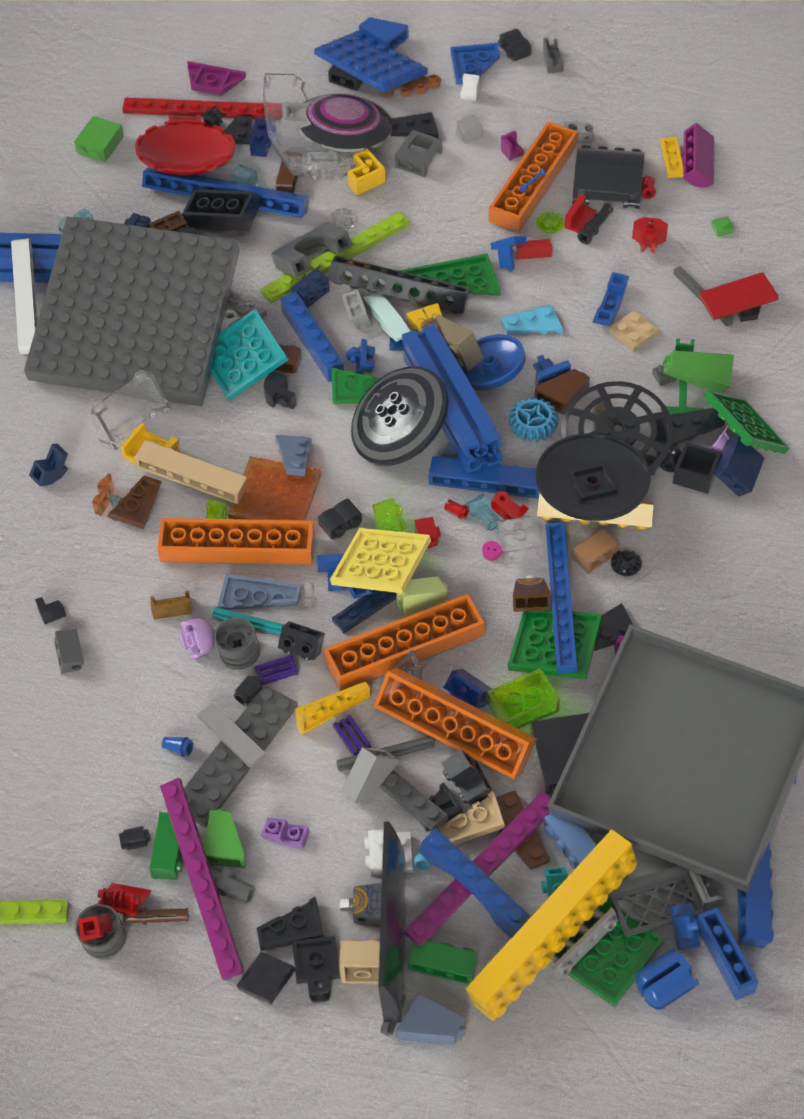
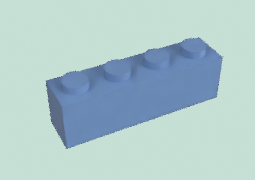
M551 814L544 817L543 830L549 838H553L558 851L564 853L568 858L570 866L576 869L597 845L583 827Z

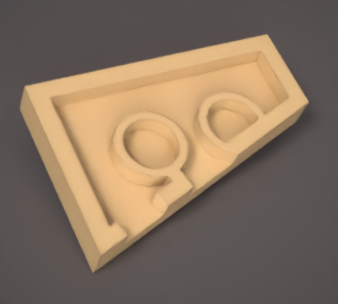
M494 790L487 794L488 797L480 803L479 801L472 805L473 808L464 814H458L440 827L441 833L454 845H458L506 828Z

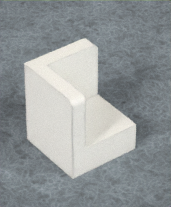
M464 74L460 99L476 101L479 93V76Z

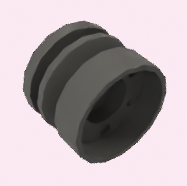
M231 617L224 620L216 628L214 640L221 660L227 667L245 669L257 661L260 655V645L252 623L241 617Z
M95 904L87 907L79 914L75 925L76 935L84 950L90 956L97 959H108L122 950L126 942V931L119 915L112 907L105 904ZM110 914L112 931L104 932L105 937L81 941L78 919Z

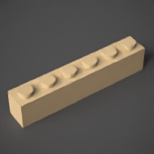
M144 440L135 456L136 468L235 504H239L247 489V477L243 474L229 471L222 466L218 467L205 460L193 458L189 454H182L172 448L160 446L156 442Z

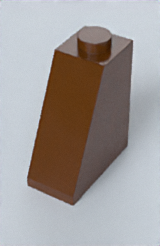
M573 369L535 387V397L538 400L544 398L545 403L550 401L551 406L555 407V411L565 415L571 402L580 393L589 388L590 377L583 372Z

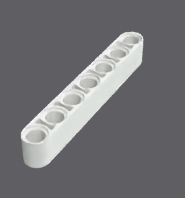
M30 239L12 240L11 242L18 346L21 355L29 354L37 325L33 254Z

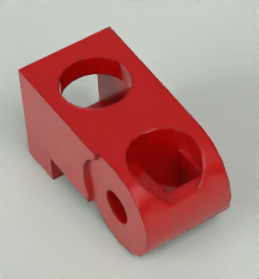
M504 491L497 492L490 502L491 508L512 527L518 523L529 509L524 504L521 507L518 506Z

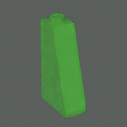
M673 351L663 360V374L708 390L723 393L730 387L734 355Z

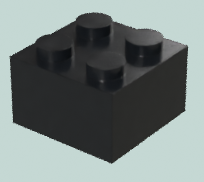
M685 442L674 469L672 483L709 494L715 478L714 472L722 452Z

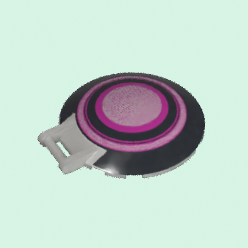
M339 93L325 94L310 98L303 103L283 102L281 105V110L283 111L280 122L281 127L296 129L303 134V138L312 144L315 142L322 144V148L340 152L364 151L366 147L371 146L375 148L383 144V140L388 139L392 133V120L386 110L373 101L359 96ZM289 113H294V118H290Z

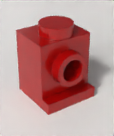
M110 914L78 919L81 941L105 937L104 932L112 931Z

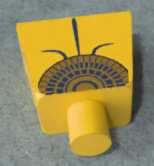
M438 303L408 312L407 326L410 330L420 333L423 327L436 324L438 331L443 336L436 319L437 315L442 316Z

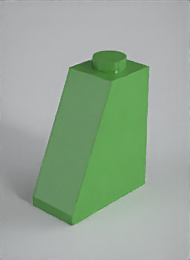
M224 809L210 810L204 841V850L209 864L246 868L245 855L231 812Z

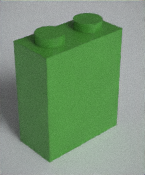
M92 116L74 141L76 153L106 162L124 137L122 124Z

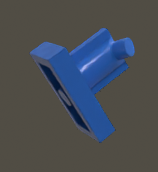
M514 236L490 243L491 250L498 251L500 269L506 268L510 272L515 269L512 247L527 243L526 236Z
M544 355L537 356L538 362L533 364L537 371L535 378L536 386L571 371V364L568 360L554 365L549 358L545 359Z
M344 554L317 555L318 572H328V591L347 590V587L332 585L330 581Z
M693 903L670 906L677 949L682 950L701 946L698 934L699 923L695 918Z

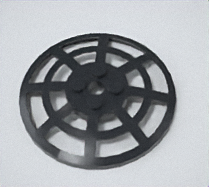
M610 381L586 389L571 402L563 417L561 427L562 439L567 437L568 418L570 415L580 417L578 434H584L585 419L595 422V431L590 433L616 437L631 446L638 440L646 444L639 451L642 456L651 447L661 454L649 465L650 474L663 464L672 446L673 423L665 404L650 390L631 382ZM623 386L633 388L634 391L631 395L621 393L607 394L605 387ZM598 391L600 397L592 401L584 410L574 408L581 398L590 392ZM641 392L654 399L663 412L652 413L650 408L638 399ZM610 399H626L627 402L624 407H613ZM603 402L606 410L600 415L590 412L594 406ZM635 403L638 404L647 415L637 417L631 411ZM656 420H667L668 435L665 446L655 441L657 433ZM651 423L650 437L640 433V424ZM619 425L623 429L620 432H615L612 427Z

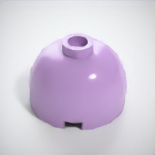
M193 618L181 623L183 625V629L180 630L181 642L185 650L189 648L193 653L189 655L191 658L202 657L213 649L215 629L207 621Z

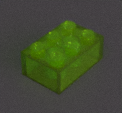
M541 668L487 691V705L493 715L518 729L531 724L532 721H538L559 712L560 698Z

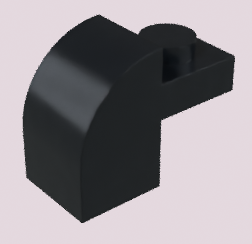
M274 371L269 373L263 384L267 404L272 408L278 403L283 407L294 409L297 405L296 395L294 392L287 390V376Z

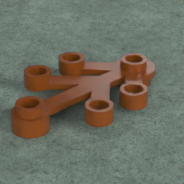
M434 74L428 77L422 76L385 93L380 91V95L382 97H390L395 90H400L402 97L410 96L414 90L417 91V94H424L429 88H438L441 78Z

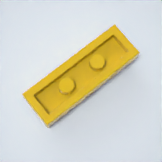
M677 137L660 138L667 178L683 177V163Z

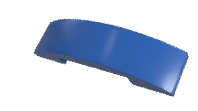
M612 272L607 291L600 308L596 311L593 323L609 327L612 325L626 291L629 280L628 275Z

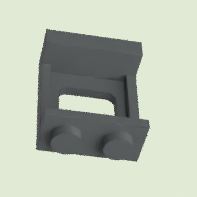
M412 130L395 154V167L425 178L428 173L427 166L436 153H442V140ZM413 144L427 149V152L420 154L409 150V147Z

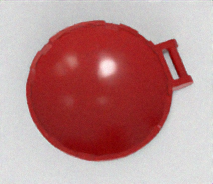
M169 115V121L164 122L163 126L157 127L154 125L146 129V133L139 135L135 142V152L142 163L154 170L175 175H194L215 170L226 164L235 153V141L231 134H226L225 129L217 125H213V127L206 125V122L202 121L201 115L177 117Z

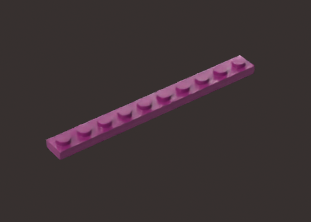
M176 778L161 785L160 788L221 977L226 981L244 973V969L182 780Z
M542 790L472 862L490 877L542 824L544 817L550 814L548 804L551 796ZM454 879L404 930V935L421 947L472 893L458 880Z

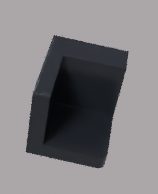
M43 597L35 599L44 625L66 617L64 606L60 600L46 605Z

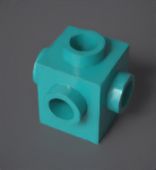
M565 867L544 869L545 881H541L542 893L546 894L547 898L568 877Z

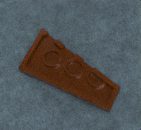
M516 790L496 797L505 827L524 810ZM536 830L515 850V853L530 870L550 863V858Z

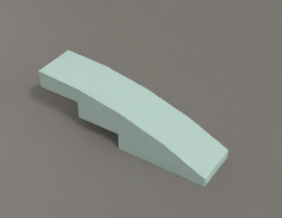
M377 292L363 297L364 304L371 309L372 316L380 322L381 329L396 342L402 339V334L410 332V329L397 311L380 293Z

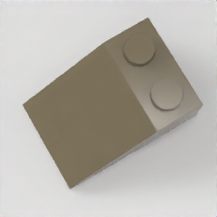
M437 315V322L448 347L460 367L469 372L483 359L474 333Z

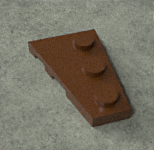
M144 475L130 489V492L119 501L118 505L108 513V517L144 529L162 481Z

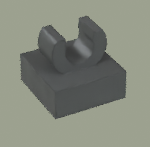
M659 365L653 368L652 374L659 386L676 381L677 378L663 374L664 366Z

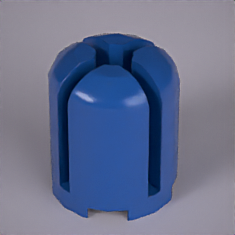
M675 947L639 970L635 976V983L642 997L645 996L646 1003L656 1010L664 1009L697 987L699 981L698 978L693 980L690 970L692 967L681 952L675 953Z

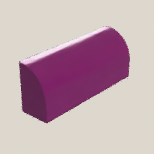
M695 123L684 131L683 179L696 187H709L714 184V136L698 123Z

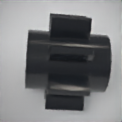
M210 108L203 114V117H205L203 121L206 122V125L212 127L217 125L220 127L223 123L221 120L223 117L222 113L218 109Z

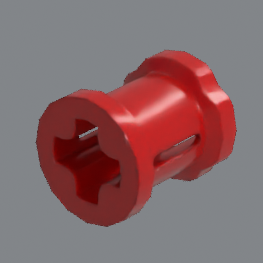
M645 176L642 178L641 195L645 199L655 197L656 189L654 188L655 181L653 177Z

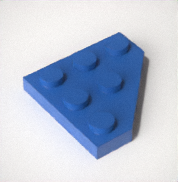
M498 43L450 47L456 84H463L464 74L480 76L500 58Z

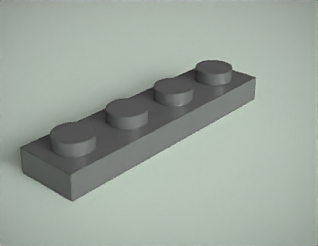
M393 770L381 784L380 788L431 831L435 828L438 829L449 820L448 815L396 771Z

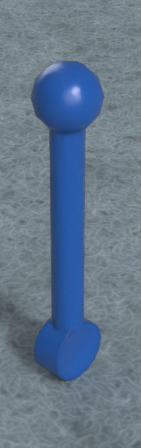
M541 169L528 183L521 185L520 191L525 192L530 184L541 175L546 174V170Z

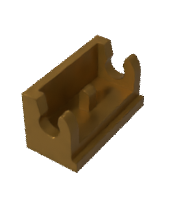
M185 591V596L161 600H155L154 596H150L153 619L192 614L189 591Z

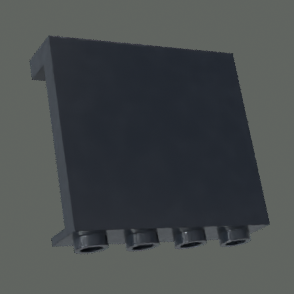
M589 713L531 722L530 733L531 736L537 738L535 746L545 785V793L548 795H553Z

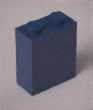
M740 436L726 441L714 475L738 497L752 492L765 459L752 446L744 445L740 440Z

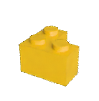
M368 149L353 155L354 169L347 171L348 186L357 196L385 183V168Z

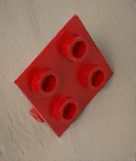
M111 883L108 889H99L97 896L101 899L97 904H105L112 907L117 913L136 916L152 890Z

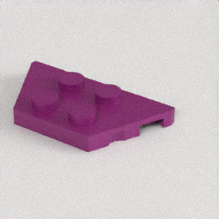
M191 61L187 62L191 90L223 95L246 78V72Z

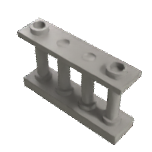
M596 908L593 917L599 921L590 929L582 924L579 932L583 936L575 944L568 939L564 946L568 951L560 959L556 955L551 958L550 963L553 964L551 968L558 981L563 976L569 974L572 967L608 931L615 928L618 918L613 908L606 914Z

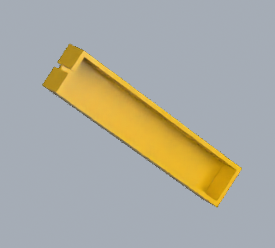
M611 829L466 987L473 1005L493 1022L500 1018L506 1012L508 1005L512 1001H516L521 995V991L535 980L537 973L541 969L546 968L551 958L564 948L566 941L570 937L575 936L580 926L593 916L595 909L599 905H603L608 895L621 885L624 877L635 870L637 861L632 844Z

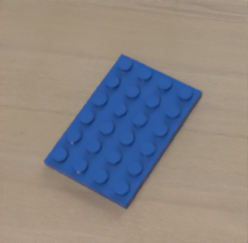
M355 31L314 48V55L383 93L428 73V68L421 63L415 62L397 50L387 47L386 44L376 42L374 38L363 35L361 31Z

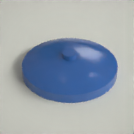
M504 334L486 336L476 340L483 359L469 372L463 368L461 369L474 390L494 389L508 383L520 373L526 361L525 350L522 343L515 337Z

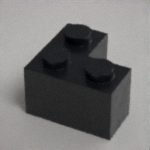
M462 749L441 762L445 769L443 770L445 778L448 781H452L456 787H459L461 791L459 795L465 804L468 803L472 806L477 801L480 803L488 797L487 794L493 791L478 761Z

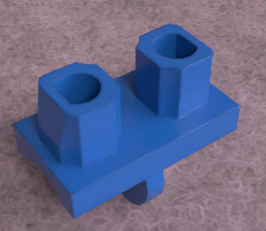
M361 339L360 347H352L346 352V358L352 364L356 363V373L362 374L363 371H373L375 361L366 359V357L373 358L375 347L367 345L366 339Z

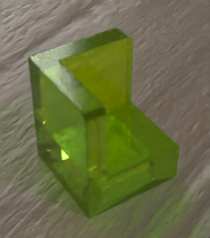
M208 499L206 503V519H226L228 515L226 503Z

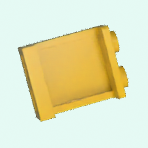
M144 423L136 427L130 437L121 445L123 458L136 464L135 456L144 440L156 442L160 446L172 448L177 452L180 451L177 438L172 436L168 441L147 431Z

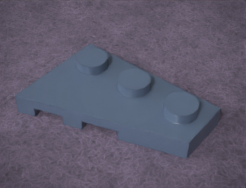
M275 435V441L278 444L286 474L306 476L312 438Z

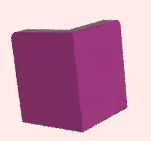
M516 131L501 136V152L509 161L524 155V150L517 143Z

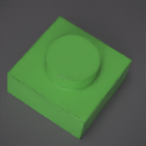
M728 216L712 220L711 226L717 237L734 233V227Z

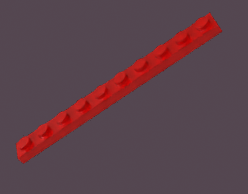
M125 97L122 107L123 113L201 115L203 117L206 110L215 108L222 113V118L244 116L252 117L253 119L281 120L283 116L282 104Z

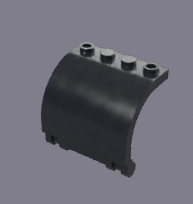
M582 145L581 148L578 147L572 204L578 198L579 190L585 191V205H589V200L623 202V208L630 206L640 209L645 152H641L640 149L625 151L624 148L608 150V147L603 146L598 147V149L591 148L588 145ZM629 194L636 195L635 200H629Z

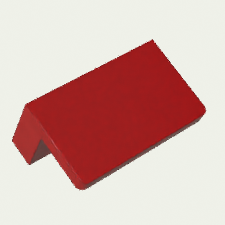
M580 194L565 215L564 228L579 233L583 231L585 224L591 222L596 216L597 210L585 206L586 196Z
M550 239L527 240V243L516 246L517 260L552 257L553 246Z

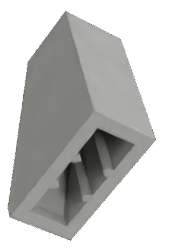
M362 747L341 792L346 794L347 799L353 803L368 802L400 760L386 750Z

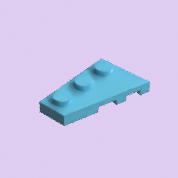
M551 304L501 317V323L507 335H526L530 332H540V334L557 332V334H563V328Z

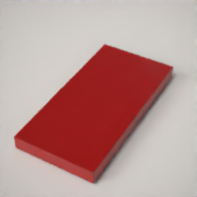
M763 272L699 292V298L713 320L777 301L779 297Z

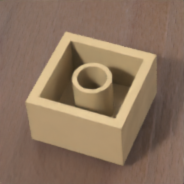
M347 939L346 941H341L340 973L342 983L378 984L380 940L358 941L357 939Z

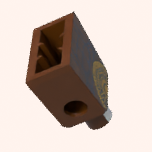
M529 575L516 580L513 591L514 612L551 610L550 590L544 578H535Z

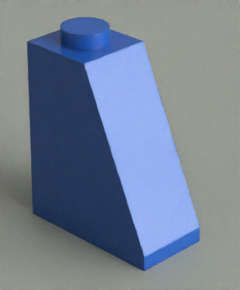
M369 17L359 25V31L363 32V35L372 37L376 42L386 44L387 47L393 50L408 39V25Z

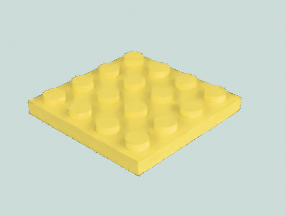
M359 528L330 578L331 584L403 593L431 542L430 535Z

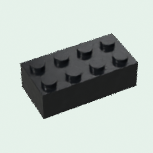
M194 189L182 215L188 227L249 231L260 208V204L254 192Z

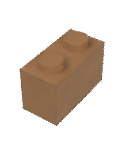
M602 529L598 533H593L586 541L580 542L575 546L573 560L589 574L610 560L613 554L618 552V542Z

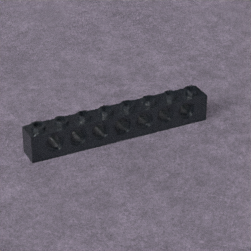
M335 256L331 261L328 279L337 285L345 284L353 289H365L369 293L378 292L386 297L394 296L402 301H414L423 306L438 303L440 310H451L455 314L464 313L470 293V288L340 256ZM345 271H349L352 276L346 275ZM362 275H366L369 280H364ZM379 279L384 280L386 284H381ZM395 283L401 284L402 289L397 288ZM412 288H417L419 293L414 292ZM429 292H434L436 297H432ZM446 296H451L453 301L447 300Z

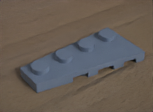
M226 573L217 607L233 610L298 605L302 587L301 584Z

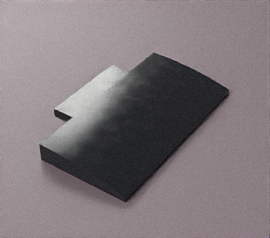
M384 822L378 989L383 1021L402 1022V989H404L405 963L404 930L406 925V859L402 843L390 822Z

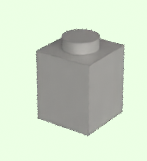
M474 114L457 121L456 135L464 143L482 137V124Z

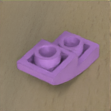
M267 817L261 836L279 844L304 849L310 830L307 826L288 824L287 820Z

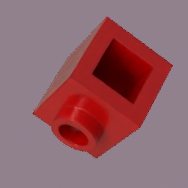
M433 517L414 520L415 534L430 535L431 542L427 548L438 546V538L441 537L439 526H435Z

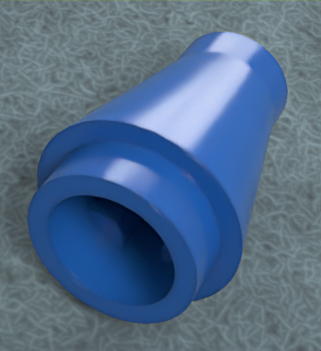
M165 736L162 740V748L182 757L189 756L193 750V741L188 737Z

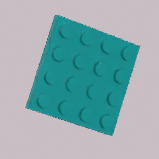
M254 309L220 333L211 373L226 397L231 401L289 359L257 310Z

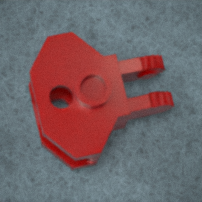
M642 217L635 220L633 223L632 239L640 244V252H644L646 247H651V253H655L657 245L666 242L668 224L659 218Z

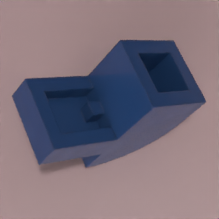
M58 443L52 444L46 459L34 461L29 476L39 486L53 484L62 478L68 470V467L64 465L68 453Z

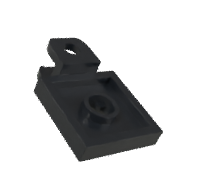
M335 936L292 941L296 983H307L311 1002L329 1001L331 997L329 980L340 979ZM313 956H318V959H322L317 964L310 962V960H313Z

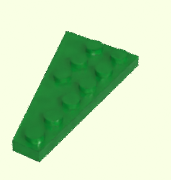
M488 254L398 270L470 288L469 294L501 295ZM395 283L397 288L402 289L401 284ZM415 287L412 288L413 291H419V290H418L417 288H415Z

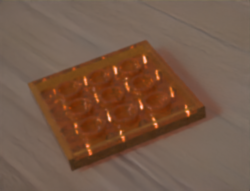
M250 456L243 473L247 477V489L239 504L232 502L228 518L305 521L322 475L321 470L307 467L306 476L287 475L283 462Z

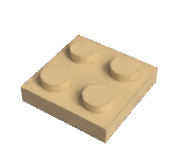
M633 310L610 326L609 333L634 352L659 335V329L636 310Z

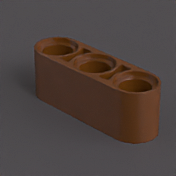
M284 153L276 180V190L294 193L302 163L301 154Z

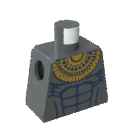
M382 882L355 886L353 898H341L340 911H353V922L356 924L380 928Z

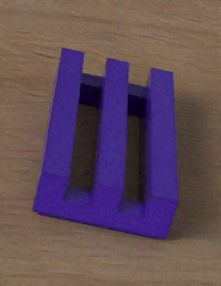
M292 655L254 666L257 677L262 682L261 685L298 675V669Z
M348 715L346 719L342 718L339 723H333V728L353 756L358 755L362 747L371 748L370 742L351 715ZM348 724L351 725V727L353 728V730L355 731V733L358 735V737L360 738V740L362 741V743L364 744V746H362V744L359 742V740L357 739V737L355 736V734L352 732V730L350 729V727L348 726ZM341 727H344V729L349 734L353 742L356 744V746L358 747L357 750H355L351 742L348 740L344 732L341 730Z

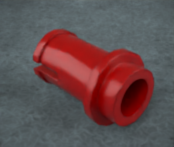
M451 499L447 500L448 503H445L444 510L457 515L459 519H465L468 516L469 508H467V505H460Z

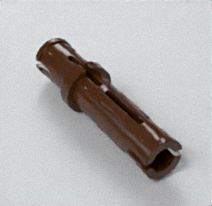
M143 908L139 910L136 916L123 914V924L143 923V925H148V923L188 922V908L154 910ZM158 915H176V916H158Z

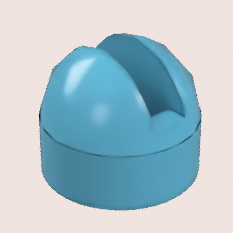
M418 853L414 860V867L420 871H426L430 869L431 863Z

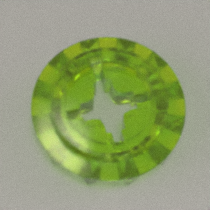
M547 211L545 214L540 213L536 221L538 229L545 233H556L562 229L564 224L560 214H555L554 211L552 213Z

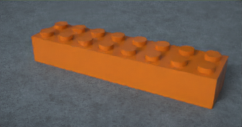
M547 121L489 206V222L518 233L521 231L577 147L578 131ZM541 169L546 170V174L541 175L530 184L525 192L520 191L521 185L528 183Z
M161 518L157 550L160 562L312 565L315 535L313 521Z
M467 593L323 649L324 660L339 691H342L356 684L368 682L386 675L388 670L396 667L399 669L483 637L485 623Z
M397 667L387 671L373 706L458 751L462 749L475 760L512 779H516L523 774L537 738Z

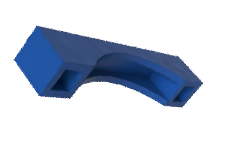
M437 828L421 842L418 852L433 866L450 874L464 885L484 906L495 924L510 938L528 921L530 915Z

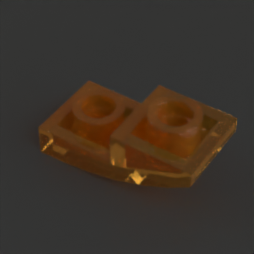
M109 473L104 479L99 481L97 486L99 495H96L92 502L94 512L99 516L108 507L113 494L114 485Z

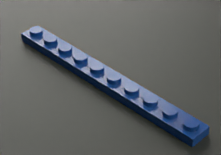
M564 522L546 523L557 673L578 672Z

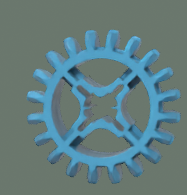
M528 397L527 401L521 399L520 403L516 402L515 407H512L509 414V426L512 433H516L517 438L522 436L523 441L529 439L530 443L534 439L539 442L540 438L545 440L547 436L551 437L552 432H555L558 425V414L555 411V407L551 406L550 401L545 403L544 398L538 400L535 397L534 400H531Z

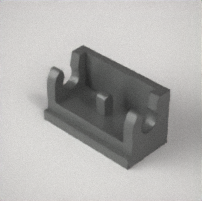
M543 38V55L547 73L563 72L557 39L554 38V43L550 45L548 38Z
M77 629L55 631L54 644L61 674L81 670L80 664H84Z

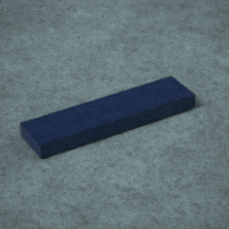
M373 590L372 594L365 595L333 616L332 622L344 634L396 600V592Z

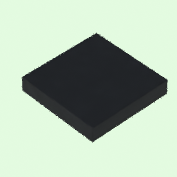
M260 952L236 987L246 994L272 1004L296 969L289 963Z

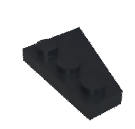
M432 112L391 118L393 126L390 136L408 137L412 130L439 139Z
M316 896L311 898L308 903L296 906L284 916H278L257 927L260 951L292 945V941L324 937Z

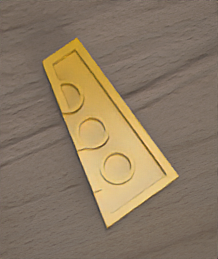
M365 681L295 708L298 731L303 735L370 698V687Z

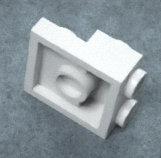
M368 830V837H364L365 849H369V855L365 856L366 868H370L371 876L382 875L383 830ZM397 832L405 853L406 874L413 873L410 832Z

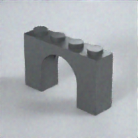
M326 222L275 250L271 255L277 269L297 278L310 271L306 258L307 254L321 249H328L340 254L353 245L348 231Z

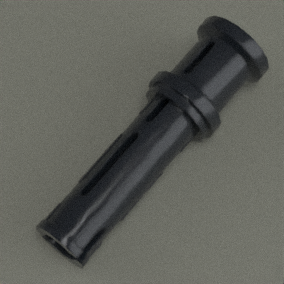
M604 204L593 220L587 222L583 231L578 233L577 238L581 243L589 244L592 241V237L598 234L599 227L613 212V207L609 210L610 204Z

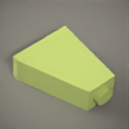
M438 576L411 579L403 593H396L397 606L405 618L446 602L447 593H449L448 587L445 582H441Z

